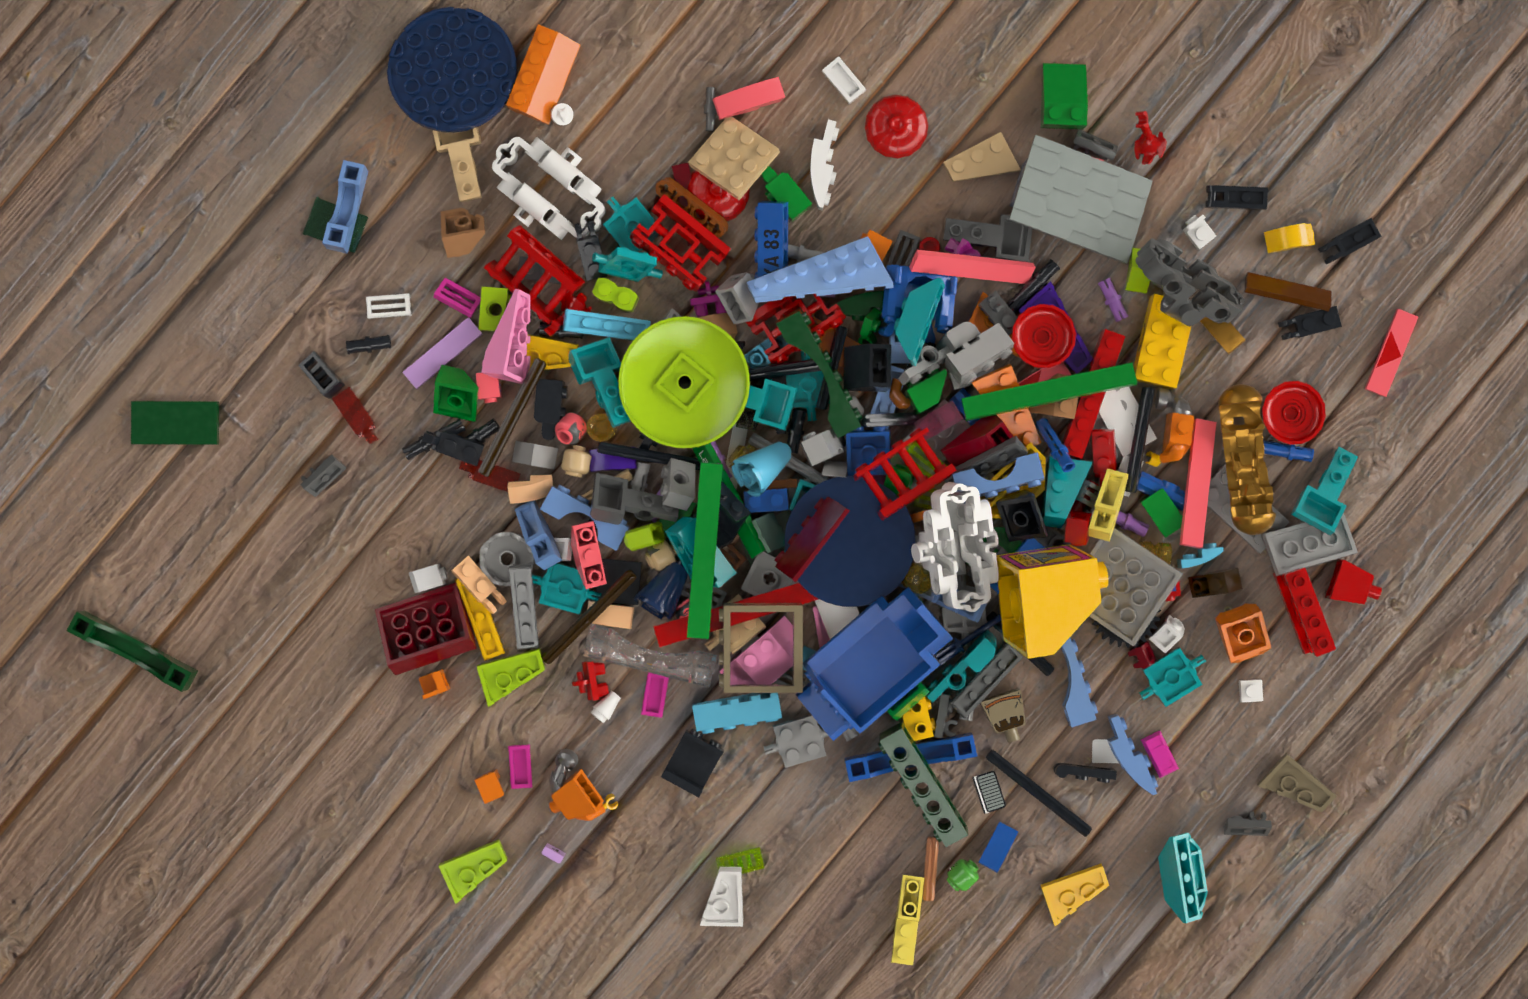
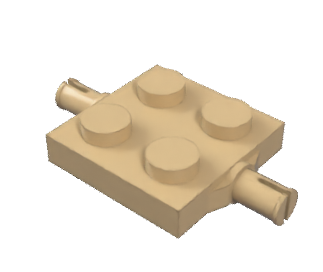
M738 594L728 603H733L743 599ZM760 618L730 626V652L732 655L766 629L765 624ZM719 630L713 631L714 637L704 644L709 651L719 644Z

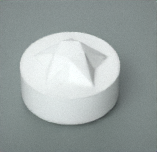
M557 104L551 110V119L557 125H567L573 119V110L567 104Z

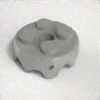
M513 532L497 533L489 538L480 549V568L488 579L496 585L511 586L509 566L531 564L533 569L534 557L531 548L526 544L524 537ZM506 552L511 553L513 556V562L510 565H505L502 562V555Z

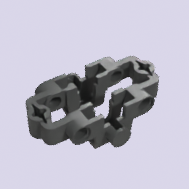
M1151 238L1137 252L1138 257L1135 259L1138 267L1143 270L1144 275L1151 280L1153 285L1159 287L1165 293L1160 304V310L1189 327L1197 324L1204 317L1217 323H1230L1243 310L1242 305L1245 303V300L1232 283L1218 276L1214 267L1200 259H1197L1189 268L1186 267V260L1179 257L1183 250L1163 239L1155 240ZM1196 289L1201 290L1191 300L1188 299L1191 295H1193L1196 292Z

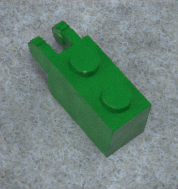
M769 165L760 175L767 184L765 186L767 191L765 196L769 201L788 202V219L793 222L812 207V202L788 173L777 175Z

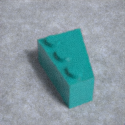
M1052 456L1049 457L1045 468V490L1043 491L1041 509L1045 526L1062 528L1093 462L1072 459L1075 463V468L1070 472H1063L1058 461L1054 460Z
M682 517L665 532L691 579L696 518ZM716 546L713 587L720 588L737 572Z

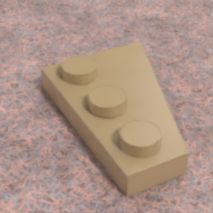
M1001 132L943 162L953 182L1021 171Z

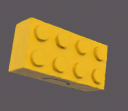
M1153 294L1149 298L1133 367L1138 382L1172 390L1176 389L1191 326H1186L1160 310V304L1164 296Z

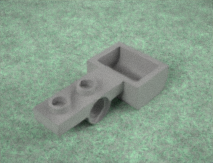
M971 322L959 324L949 330L934 347H923L917 365L905 370L898 379L902 385L908 382L916 383L923 377L922 374L925 372L930 374L940 367L939 364L945 363L946 354L951 351L953 354L957 353L962 349L961 346L964 343H971L981 333ZM923 356H927L930 362L926 361Z

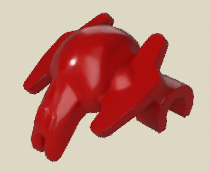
M1139 111L1135 113V116L1139 118L1136 128H1141L1143 133L1139 140L1135 141L1134 150L1136 159H1139L1141 154L1144 155L1142 164L1145 165L1150 164L1157 154L1159 158L1163 157L1167 141L1162 132H1159L1158 137L1152 134L1148 124L1147 112Z
M569 291L561 300L562 311L570 309L591 312L592 308L591 306L586 308L585 302L587 297L583 293L573 296V293ZM564 313L557 319L552 320L551 325L544 329L550 337L562 326Z

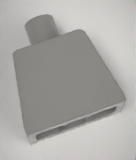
M745 272L732 275L715 291L733 324L752 321L759 303H755L747 285V282L755 277L751 273Z

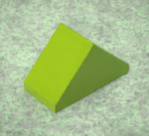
M1132 248L1125 291L1146 294L1151 280L1144 275L1143 270L1135 262V259L1138 257L1137 252L1140 249Z

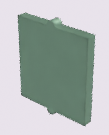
M773 512L752 521L758 533V538L761 539L767 553L785 546V535Z

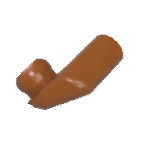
M892 378L889 393L890 400L899 409L909 408L910 400L901 392L902 383L899 379Z

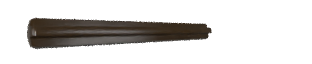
M539 358L534 360L478 470L480 474L486 477L491 475L547 365L545 361Z
M627 570L542 655V659L546 664H551L636 580L637 576L634 572Z

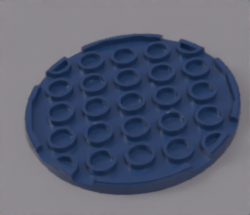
M439 8L414 19L404 28L398 39L395 40L389 54L387 79L392 96L406 116L420 126L445 133L471 130L491 120L506 105L517 78L516 55L507 34L495 21L486 17L483 13L469 8Z
M854 476L836 477L814 486L802 496L793 508L785 531L786 552L791 546L787 542L794 533L800 534L803 530L801 524L808 515L812 517L817 510L814 507L821 497L824 500L830 497L850 510L798 579V582L816 598L842 607L868 605L876 601L881 595L886 597L895 590L911 567L913 561L911 548L916 543L914 525L907 508L903 507L882 521L878 516L881 504L863 477L857 481L854 480ZM877 482L888 500L891 499L893 502L898 498L889 488Z

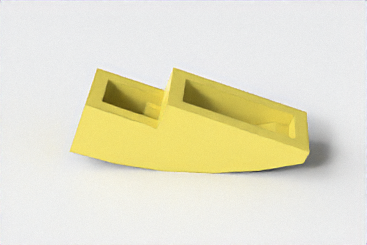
M1107 469L1095 503V510L1088 528V536L1110 542L1129 474Z

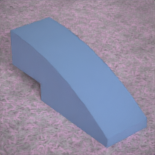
M535 500L516 508L515 512L525 542L531 548L535 563L543 570H546L562 561L554 537Z

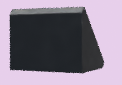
M1025 489L996 501L1009 542L1046 537L1048 535L1033 493Z

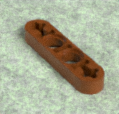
M665 177L656 184V193L659 197H662L663 194L668 196L716 237L719 238L728 231V223L721 215L674 179ZM665 184H667V185L669 186V187H668V190H669L668 192H666V191L664 190V189H665V186H664ZM680 196H684L687 199V206L680 204ZM697 209H701L705 213L704 219L697 217ZM715 224H719V225H720V226H719V229H720L719 231H717V230L715 229V228H716V225H715Z

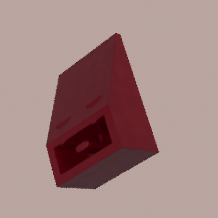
M997 415L980 418L940 451L950 464L952 463L954 467H957L1011 439L1013 435Z

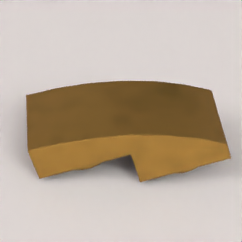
M1207 317L1200 320L1201 324L1228 354H1231L1246 341L1231 322L1217 323Z

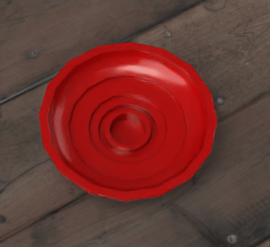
M892 95L883 97L872 106L866 116L865 132L867 140L875 151L885 157L898 159L910 156L920 149L927 137L928 122L926 113L916 101L907 96Z
M696 170L691 174L688 191L721 215L726 221L736 218L745 209L749 200V189L738 200ZM697 209L696 213L700 218L704 219L705 213L701 209Z
M1039 304L1027 308L1018 316L1013 326L1012 341L1014 342L1015 352L1024 362L1033 367L1050 368L1060 365L1070 356L1075 346L1076 330L1072 319L1064 310L1054 305Z
M1300 381L1284 382L1274 387L1265 397L1262 407L1263 423L1268 432L1278 441L1290 445L1303 444L1313 439L1322 429L1326 418L1325 403L1319 392L1311 385Z

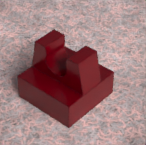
M1149 641L1141 643L1128 652L1129 657L1135 655L1139 660L1133 664L1134 669L1150 667L1157 661Z

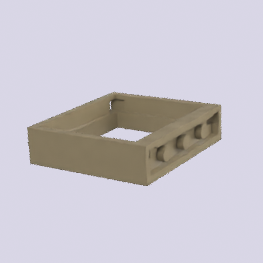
M723 603V609H719V622H723V630H719V644H723V652H719V665H723V674H719V687H723L724 693H803L802 603ZM730 612H793V684L730 685Z

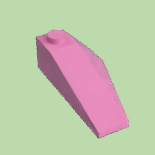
M519 289L514 290L485 351L481 373L493 378L523 384L530 368V356H527V343H530V336L527 335V324L530 322L529 294Z

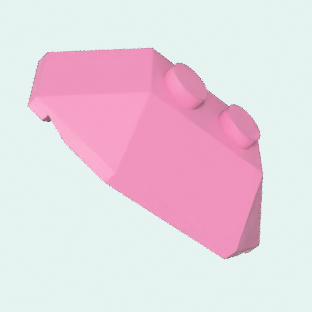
M785 616L730 662V685H771L793 666V625Z

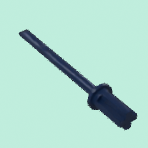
M1001 614L962 640L958 641L957 638H954L952 643L934 654L936 659L942 665L958 653H964L963 646L1000 622Z

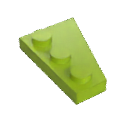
M540 648L476 666L488 707L545 671Z
M499 839L439 863V868L455 904L462 900L467 893L475 889L486 877L488 878L507 862L508 858Z

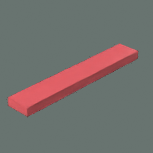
M916 250L909 266L911 272L1027 284L1036 268L1034 263L925 250Z
M1198 418L1194 419L1179 545L1198 549L1203 548L1217 422Z

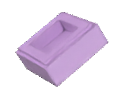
M548 843L542 851V855L557 863H561L566 854Z

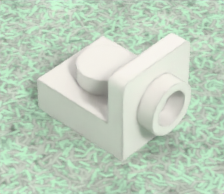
M1194 215L1185 222L1187 227L1183 229V232L1197 250H1200L1216 237L1215 233L1205 222L1204 219L1206 217L1204 215L1200 217Z
M1168 615L1165 622L1153 633L1152 637L1150 636L1149 640L1166 653L1183 637L1185 628L1179 619Z

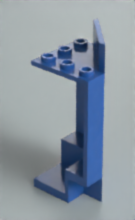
M909 587L890 603L881 595L803 663L807 670L804 674L810 682L803 687V693H796V696L833 741L848 728L850 730L855 728L861 733L940 666V663L933 655L950 642L953 637Z

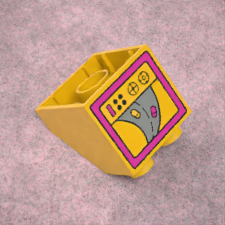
M1070 544L996 555L999 573L998 596L1003 641L1028 659L1054 655L1101 603L1100 589L1107 588L1108 572L1104 562H1097V558Z

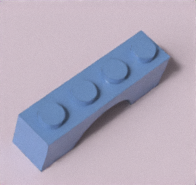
M343 160L338 179L336 207L332 218L327 222L322 242L326 249L348 254L368 176V170L363 164Z
M1038 452L1017 457L1013 471L1001 480L991 481L984 479L974 469L952 474L954 483L976 487L980 497L985 496L986 499L996 497L998 492L1005 490L1007 493L1019 491V487L1028 485V488L1041 485V481H1044Z
M560 484L558 487L552 486L540 510L557 519H561L572 512L586 514L596 524L598 530L597 540L616 551L619 549L625 532L630 528V526L626 525L627 520L622 519L619 525L597 521L590 515L591 505L588 504V499L581 495H578L577 498L569 494L571 490Z

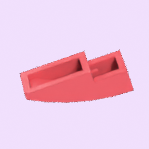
M779 77L731 91L712 100L720 120L778 103L785 98V94Z

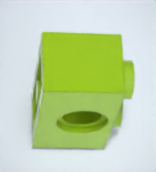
M482 287L478 330L495 332L512 297L508 288ZM494 305H501L502 312L498 316H493L491 313Z

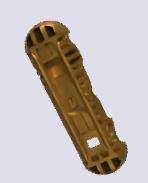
M1237 384L1226 389L1218 402L1233 524L1239 531L1248 535H1258L1270 529L1276 518V513L1272 510L1273 490L1269 483L1268 471L1263 459L1264 423L1260 416L1262 396L1251 386ZM1234 417H1244V424L1234 425Z

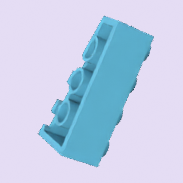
M750 693L692 704L696 731H702V734L715 732V728L723 727V730L736 728V725L744 724V726L756 725L760 721L773 722L782 718L778 693Z

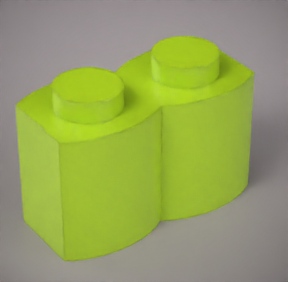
M598 278L592 291L600 301L609 304L614 303L618 309L625 312H633L639 300L634 291L626 287H618L614 282L606 278Z
M661 522L627 530L624 536V543L631 551L653 546L666 540Z

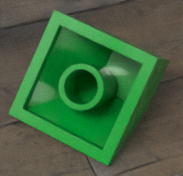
M441 365L435 380L433 413L475 422L479 388L463 369Z

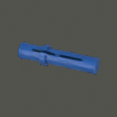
M1042 418L1038 420L1035 426L1050 448L1051 456L1054 460L1058 461L1063 472L1072 471L1075 468V463L1068 454V448L1061 443L1049 424L1048 419Z
M1263 440L1264 454L1285 457L1287 460L1296 459L1312 462L1313 448Z

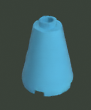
M777 442L738 457L732 462L734 463L732 466L733 475L741 487L745 485L749 489L747 491L749 495L754 497L760 496L791 460L792 451L786 443Z

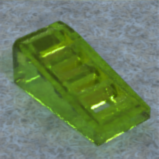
M760 847L716 857L718 870L719 867H725L724 861L728 860L729 867H735L734 858L737 859L738 867H742V874L765 868ZM750 854H754L755 866H752ZM742 856H745L747 863L746 868H744Z

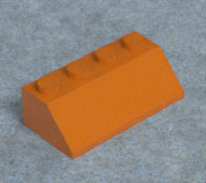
M538 24L506 106L508 109L549 125L551 122V110L558 104L581 45L557 31Z

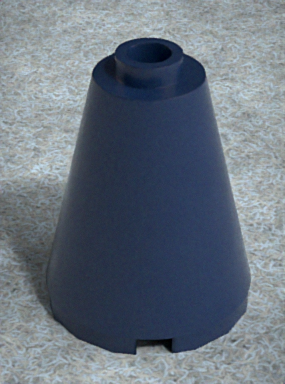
M677 560L661 570L634 597L635 602L637 603L638 600L642 601L641 607L661 620L664 616L667 617L666 622H670L673 618L688 577L682 562Z

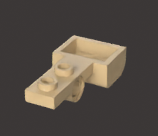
M478 127L455 133L433 130L437 151L439 153L449 152L460 202L482 198L477 178V169L470 147L481 144Z

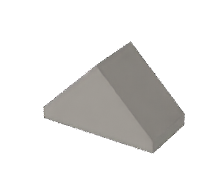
M516 441L512 462L555 470L558 448Z

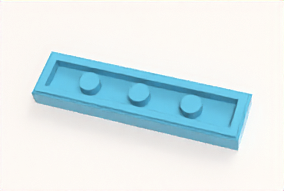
M565 309L562 331L633 341L642 331L650 326L651 321Z

